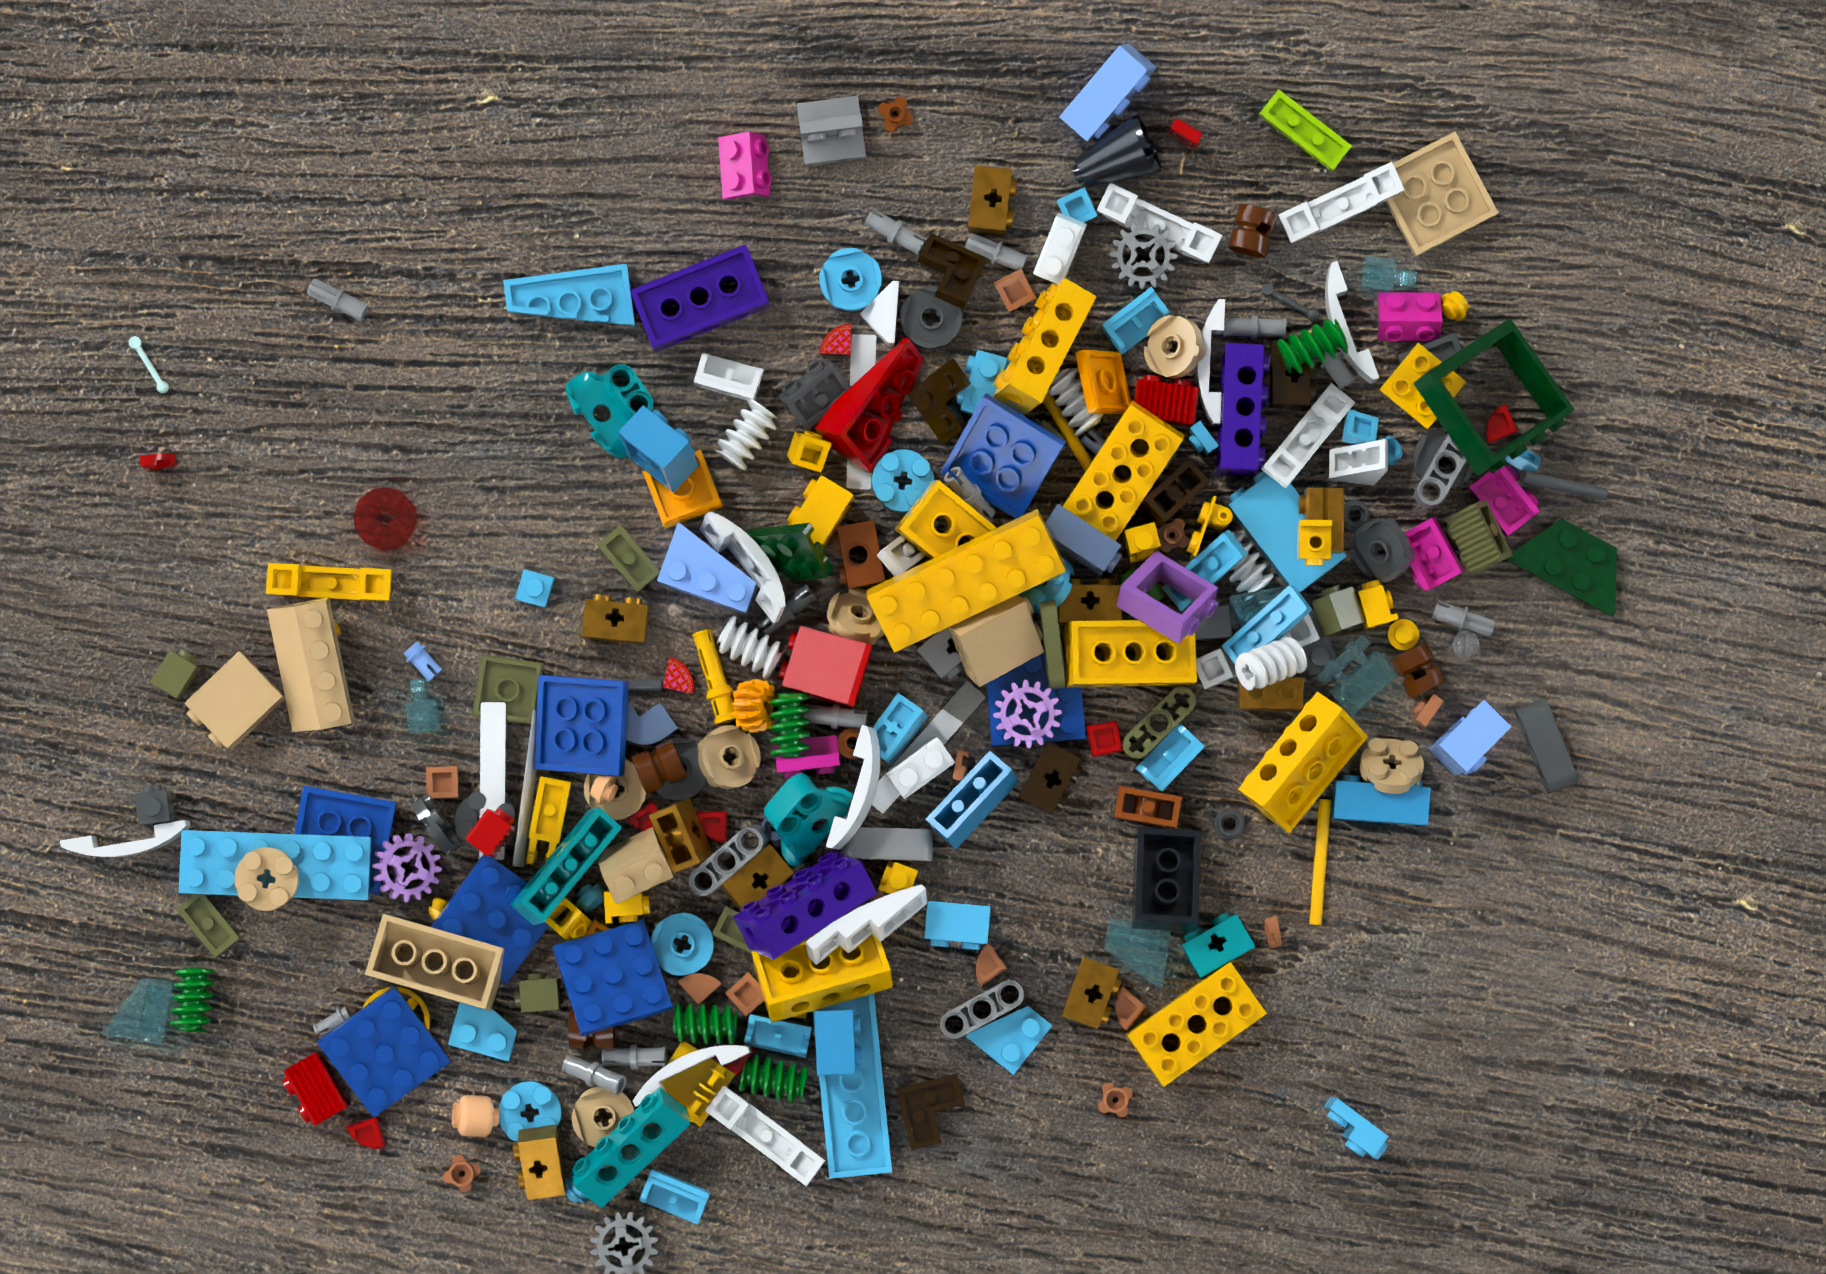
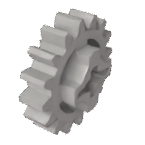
M1143 221L1142 229H1137L1135 224L1132 223V232L1127 233L1121 230L1122 241L1113 240L1112 242L1118 247L1117 251L1110 252V256L1118 260V262L1111 265L1112 269L1122 270L1118 275L1120 280L1129 277V287H1133L1136 282H1139L1140 289L1145 290L1146 283L1150 282L1154 288H1157L1158 278L1166 282L1168 278L1165 272L1167 270L1175 271V268L1170 264V260L1178 259V255L1171 253L1170 250L1176 247V243L1166 242L1170 233L1166 231L1160 235V225L1158 224L1151 230L1147 221ZM1149 235L1154 237V239H1151L1149 242H1138L1135 237ZM1127 245L1131 249V256L1127 264H1124L1123 253ZM1163 247L1165 258L1161 266L1157 262V252ZM1139 249L1144 251L1151 249L1149 253L1151 260L1148 263L1143 260L1139 263L1136 261L1139 258L1137 253ZM1139 269H1149L1153 273L1150 276L1134 275Z
M618 1211L615 1215L616 1220L612 1221L608 1216L604 1218L607 1225L605 1228L600 1225L595 1227L600 1235L599 1237H591L590 1241L597 1244V1248L591 1250L590 1254L599 1255L600 1259L597 1260L595 1266L604 1264L606 1266L604 1274H609L611 1271L616 1272L615 1274H634V1271H637L639 1274H645L643 1265L653 1266L654 1262L649 1256L658 1254L659 1250L653 1248L652 1244L657 1242L659 1238L656 1236L651 1237L649 1234L654 1228L653 1225L647 1227L642 1225L645 1220L644 1216H641L636 1221L633 1219L634 1214L632 1211L628 1213L627 1218H623L621 1212ZM627 1225L637 1228L643 1236L636 1237L630 1233ZM615 1227L616 1236L612 1242L604 1244L606 1234ZM621 1237H625L626 1242L639 1243L630 1247L628 1254H624L622 1249H610L621 1242ZM645 1248L644 1256L634 1265L633 1255L638 1249ZM614 1255L620 1259L622 1267L613 1264L607 1256Z

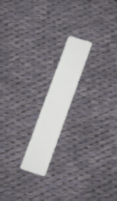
M852 335L850 386L854 385L875 365L876 335ZM847 459L846 487L848 489H871L872 473L866 472Z
M967 681L891 768L895 765L897 766L902 760L934 737H938L944 745L985 699V696ZM886 774L878 781L875 797L872 805L881 813H885L900 796Z
M504 702L481 703L480 792L486 797V804L480 809V818L487 808L495 811L501 804L505 803L506 704ZM501 847V852H496L497 857L492 858H494L495 860H503L505 855V847ZM479 850L480 858L483 855V853Z
M533 710L513 857V866L524 867L537 769H534L536 710Z

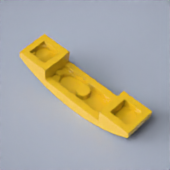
M268 563L266 594L318 599L329 597V599L390 601L392 570Z

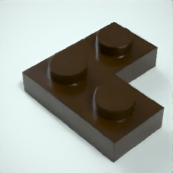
M930 233L917 262L944 274L934 297L963 309L986 264L987 258Z
M954 358L947 361L907 394L942 445L950 442L967 425V422L951 400L970 386L971 382Z
M957 1073L896 1088L911 1150L942 1143L934 1112L965 1104Z

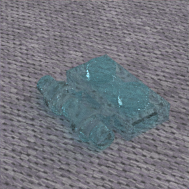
M1361 635L1355 642L1350 641L1344 647L1345 651L1334 661L1330 659L1323 665L1325 669L1316 676L1324 686L1332 678L1336 680L1338 684L1329 693L1351 717L1397 676L1396 672L1378 651L1374 650L1366 657L1362 651L1371 643L1364 635ZM1352 660H1355L1359 665L1346 676L1342 669Z

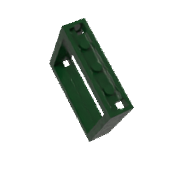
M1511 318L1429 370L1413 383L1477 476L1488 469L1493 474L1507 464L1504 459L1507 456H1510L1512 460L1528 450L1525 446L1526 443L1530 442L1533 447L1548 436L1545 430L1549 428L1552 433L1566 424L1563 418L1575 410ZM1493 345H1496L1547 418L1493 454L1441 380Z

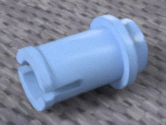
M417 641L404 652V655L407 657L405 661L407 663L410 661L424 676L426 681L429 682L443 669L424 649L426 646L424 644L421 646Z

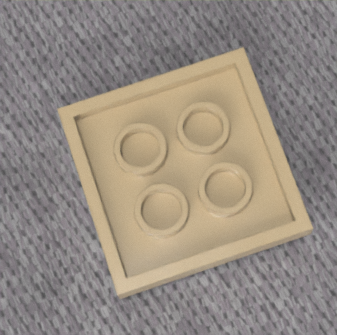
M1455 131L1393 163L1405 191L1385 202L1414 257L1493 218L1499 213Z

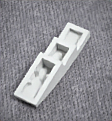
M921 884L891 893L860 906L837 919L806 941L808 957L817 965L839 946L847 953H850L870 935H873L880 942L883 941L927 904L926 888Z

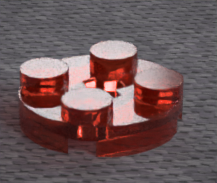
M388 487L377 488L368 492L358 500L354 512V525L358 535L369 546L383 551L395 550L404 546L413 532H415L418 522L417 511L413 502L401 491ZM385 510H387L389 515H394V520L389 522L390 527L384 528L382 523L377 522V518Z

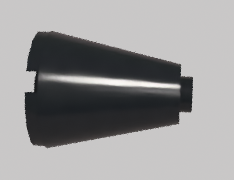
M1139 115L1129 118L1075 158L1077 165L1072 166V169L1079 184L1084 182L1087 187L1162 172V166L1153 141L1149 139L1145 132L1147 128Z

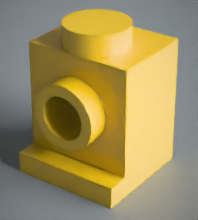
M805 431L804 434L795 432L787 456L792 464L821 473L831 447V442L822 440L821 435L811 431Z
M1299 520L1297 523V560H1304L1305 566H1324V561L1331 559L1332 520ZM1312 537H1318L1321 540L1319 548H1313L1310 545Z
M1155 522L1130 528L1122 533L1130 564L1148 559L1155 551L1160 552L1161 544Z
M1379 580L1361 584L1362 590L1355 594L1359 599L1360 608L1366 621L1363 623L1365 630L1392 623L1399 619L1397 613L1391 615L1390 609L1394 608L1392 596L1389 590L1384 591L1383 585L1380 584Z
M888 861L878 890L891 894L911 888L918 870L897 862Z
M610 891L604 892L606 924L614 923V917H619V923L638 921V915L650 914L649 895L644 896L643 892L618 904L615 903Z
M564 897L545 921L566 941L584 937L587 928L592 923L566 897ZM567 907L570 911L558 924H556L554 922L555 919Z

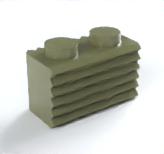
M1486 499L1445 518V522L1448 523V535L1453 541H1456V545L1459 546V551H1461V562L1466 569H1469V573L1472 575L1513 556Z

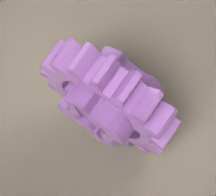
M1028 680L1023 681L1022 688H1018L1015 683H1012L1011 693L1005 690L1001 692L1005 699L1004 702L996 701L994 704L1001 709L1000 712L993 714V718L1001 719V723L996 726V730L1005 729L1006 734L1003 739L1006 741L1010 737L1015 738V747H1018L1021 741H1025L1027 749H1030L1034 740L1041 746L1043 745L1042 736L1045 735L1048 738H1052L1054 735L1049 729L1051 727L1059 728L1060 723L1054 720V716H1059L1062 712L1053 708L1059 700L1058 698L1049 699L1050 688L1044 692L1040 691V682L1038 681L1033 688L1029 687ZM1024 693L1034 694L1043 701L1038 703L1029 701ZM1014 699L1016 704L1015 712L1006 718L1007 706ZM1020 701L1028 710H1035V714L1032 716L1034 728L1027 719L1021 720L1019 718V715L1022 713ZM1048 711V721L1041 730L1038 723L1040 715ZM1015 726L1027 728L1030 735L1019 734L1012 728Z
M405 834L404 841H402L399 835H394V844L384 841L382 845L385 851L375 852L374 854L380 859V862L372 864V868L379 869V874L373 877L374 881H383L379 890L385 892L390 889L389 898L396 899L401 894L402 902H408L410 895H412L414 900H421V891L430 894L432 891L428 885L430 883H439V880L434 877V872H440L442 868L435 866L434 862L441 857L440 855H431L430 852L433 850L434 845L427 844L423 846L424 837L418 836L413 841L412 834ZM409 846L403 855L397 856L393 854L397 849ZM422 855L426 861V869L423 868L420 860ZM410 861L409 866L413 870L411 873L404 874L405 869L401 867V864ZM387 866H389V867L391 868V870H392V873H393V879H392V881H391V879L389 878V875H388V872H387ZM415 879L421 881L417 886L405 889L410 881Z

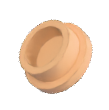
M602 774L597 777L590 792V796L595 798L596 803L603 805L606 801L611 802L618 790V785L615 784L616 778L612 775L605 776Z

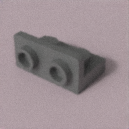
M824 358L822 361L817 360L807 368V373L798 380L794 379L788 382L783 387L782 393L778 396L780 401L786 405L806 431L817 424L831 405L851 387L835 365L827 358Z

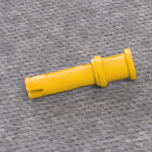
M712 629L692 634L706 678L709 690L706 692V698L711 701L716 718L713 721L714 725L718 726L736 721V717L732 716L734 707L731 705L734 702L732 698L734 690L731 685H727L715 646Z

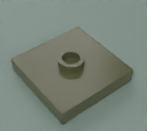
M481 654L472 717L481 718L482 702H504L506 704V722L531 725L533 710L537 711L538 676L543 674L544 663Z

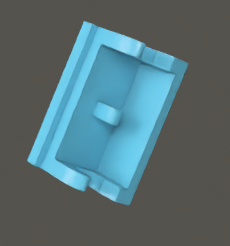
M1150 287L1104 322L1101 330L1122 356L1147 336L1149 329L1157 320L1164 316H1169L1168 313L1170 312L1153 288Z
M897 693L873 726L878 735L880 758L890 766L894 765L929 717L921 708L900 693Z
M1178 724L1135 770L1160 793L1205 746L1183 725Z
M750 1014L744 1045L806 1058L812 1027L782 1020L771 1023L768 1017Z
M653 1168L639 1201L698 1225L711 1192Z

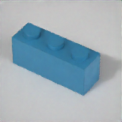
M989 751L926 818V821L941 838L956 850L1020 781L1010 767Z
M1341 775V781L1336 780L1333 782L1331 819L1426 826L1429 819L1431 787H1422L1423 781H1420L1417 786L1416 783L1410 786V790L1405 793L1389 794L1375 789L1374 783L1360 782V776Z

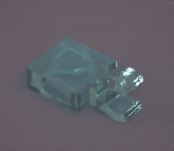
M1365 256L1360 288L1392 292L1393 283L1414 287L1417 272L1395 269L1396 260Z
M423 678L410 680L414 702L404 703L409 734L441 730L437 699L427 700L425 680Z

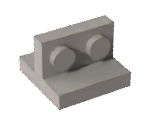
M858 95L796 103L805 167L866 159Z

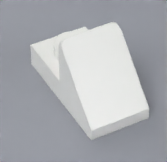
M902 535L877 554V557L894 576L914 568L927 557Z

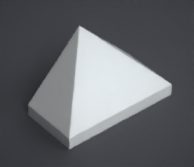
M892 281L860 313L888 347L895 346L899 281Z
M1386 439L1329 450V479L1332 481L1374 486L1388 471V441Z

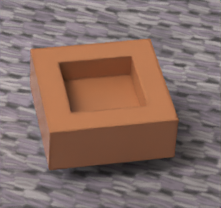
M1022 268L994 282L1008 312L1036 299V294Z
M1435 694L1430 695L1428 699L1423 696L1412 711L1416 714L1412 721L1421 728L1426 727L1444 701Z
M458 766L426 767V791L432 799L459 798Z
M749 972L725 993L745 1016L749 1015L764 1001L759 983Z

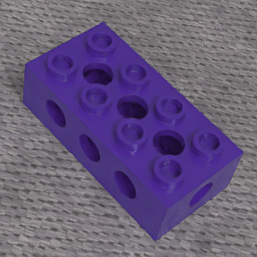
M746 244L630 290L654 353L770 308L768 297ZM727 281H733L738 285L736 291L731 294L722 292L721 286ZM696 293H706L709 296L708 301L703 305L694 304L692 298ZM668 304H676L680 307L679 312L673 317L663 314V309Z
M1226 343L1222 350L1220 375L1221 417L1220 425L1218 426L1217 444L1219 446L1217 447L1216 475L1253 477L1258 469L1264 466L1265 447H1259L1260 438H1263L1266 432V416L1261 415V407H1264V403H1267L1268 385L1262 384L1263 376L1266 375L1269 369V353H1264V345ZM1237 375H1247L1251 380V384L1241 383ZM1243 405L1247 407L1250 415L1243 416L1239 414L1236 406ZM1235 436L1244 437L1248 442V446L1241 447L1237 445Z
M838 852L827 853L820 857L819 863L813 867L796 872L792 876L793 879L786 884L776 885L769 889L766 893L767 895L759 901H751L742 906L741 912L733 916V919L748 948L774 960L875 896L877 892L862 862Z

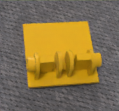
M1417 343L1379 391L1428 429L1437 417L1413 383L1429 370L1442 363V361L1420 343ZM1455 372L1441 380L1453 398L1466 383Z
M1213 496L1210 502L1204 501V504H1202L1196 521L1202 524L1199 532L1194 531L1186 550L1192 553L1189 561H1192L1197 556L1206 527L1224 530L1232 521L1233 514L1231 510L1215 503L1217 496Z
M686 1041L680 1043L667 1065L684 1055L698 1051V1049ZM710 1058L663 1080L662 1083L667 1093L686 1107L690 1122L701 1127L709 1116L705 1110L721 1088L729 1085L735 1074Z

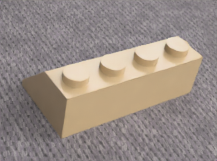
M329 597L267 609L292 732L322 730L351 724L354 721V714Z
M383 914L365 975L491 1011L501 979L504 948Z

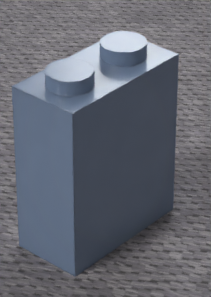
M1057 504L1045 522L1056 547L1100 577L1105 571L1111 574L1122 557L1118 553L1121 547L1119 543L1059 504Z

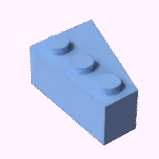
M1130 43L1120 45L1059 117L1086 141H1090L1094 137L1099 140L1110 128L1108 124L1110 119L1115 114L1120 116L1131 103L1129 98L1136 91L1139 93L1151 79L1149 76L1157 67Z
M678 522L657 582L660 585L747 615L757 589V583Z
M1485 700L1475 709L1473 708L1466 718L1462 717L1449 727L1428 749L1454 776L1462 773L1467 775L1477 771L1487 760L1484 754L1511 728Z

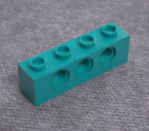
M600 807L588 810L510 905L532 925L544 923L622 827Z
M660 1087L652 1094L646 1095L638 1108L630 1115L624 1116L616 1129L608 1136L602 1137L594 1150L575 1163L573 1170H571L574 1187L599 1207L603 1208L690 1125L686 1107ZM650 1123H656L653 1126H646Z

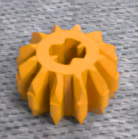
M751 679V681L738 684L737 690L733 692L734 702L731 703L734 707L732 716L736 717L737 727H741L743 731H749V733H759V731L770 729L773 721H777L770 718V714L779 709L770 705L771 700L778 698L777 695H774L775 689L773 685H769L767 681H762L761 679Z

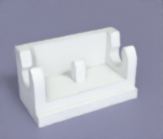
M703 353L693 383L695 387L746 401L749 399L755 401L764 369Z

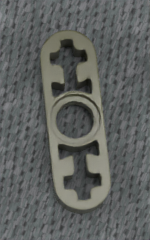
M1055 600L1039 602L1048 686L1051 690L1065 688Z
M1186 687L1173 689L1124 737L1122 742L1124 753L1132 759H1140L1146 756L1193 710L1196 704L1194 693ZM1176 693L1180 696L1186 694L1189 697L1186 701L1189 706L1187 709L1182 706L1174 712L1179 717L1174 721L1172 715L1161 707L1166 703L1168 708H1170L1176 702V699L1173 697ZM1162 714L1167 718L1168 726L1166 730L1156 732L1151 728L1150 719L1153 715ZM1144 725L1146 731L1151 736L1156 737V740L1152 743L1148 737L1142 744L1144 751L1136 750L1132 753L1129 750L1131 746L1129 739L1131 737L1134 739L1140 738L1144 732L1140 731L1139 728Z

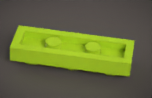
M1279 89L1259 113L1262 119L1331 172H1333L1352 147L1351 144Z

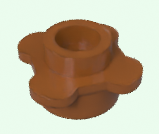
M896 97L895 101L888 104L883 102L878 106V113L883 116L884 128L888 132H894L896 128L904 125L909 126L913 122V116L908 113L906 108L907 100L904 97ZM893 112H898V116L894 117L892 115Z

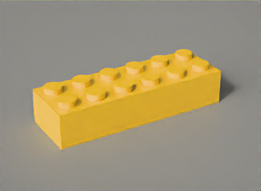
M1036 509L868 589L866 597L895 653L1066 572V568L1039 510Z

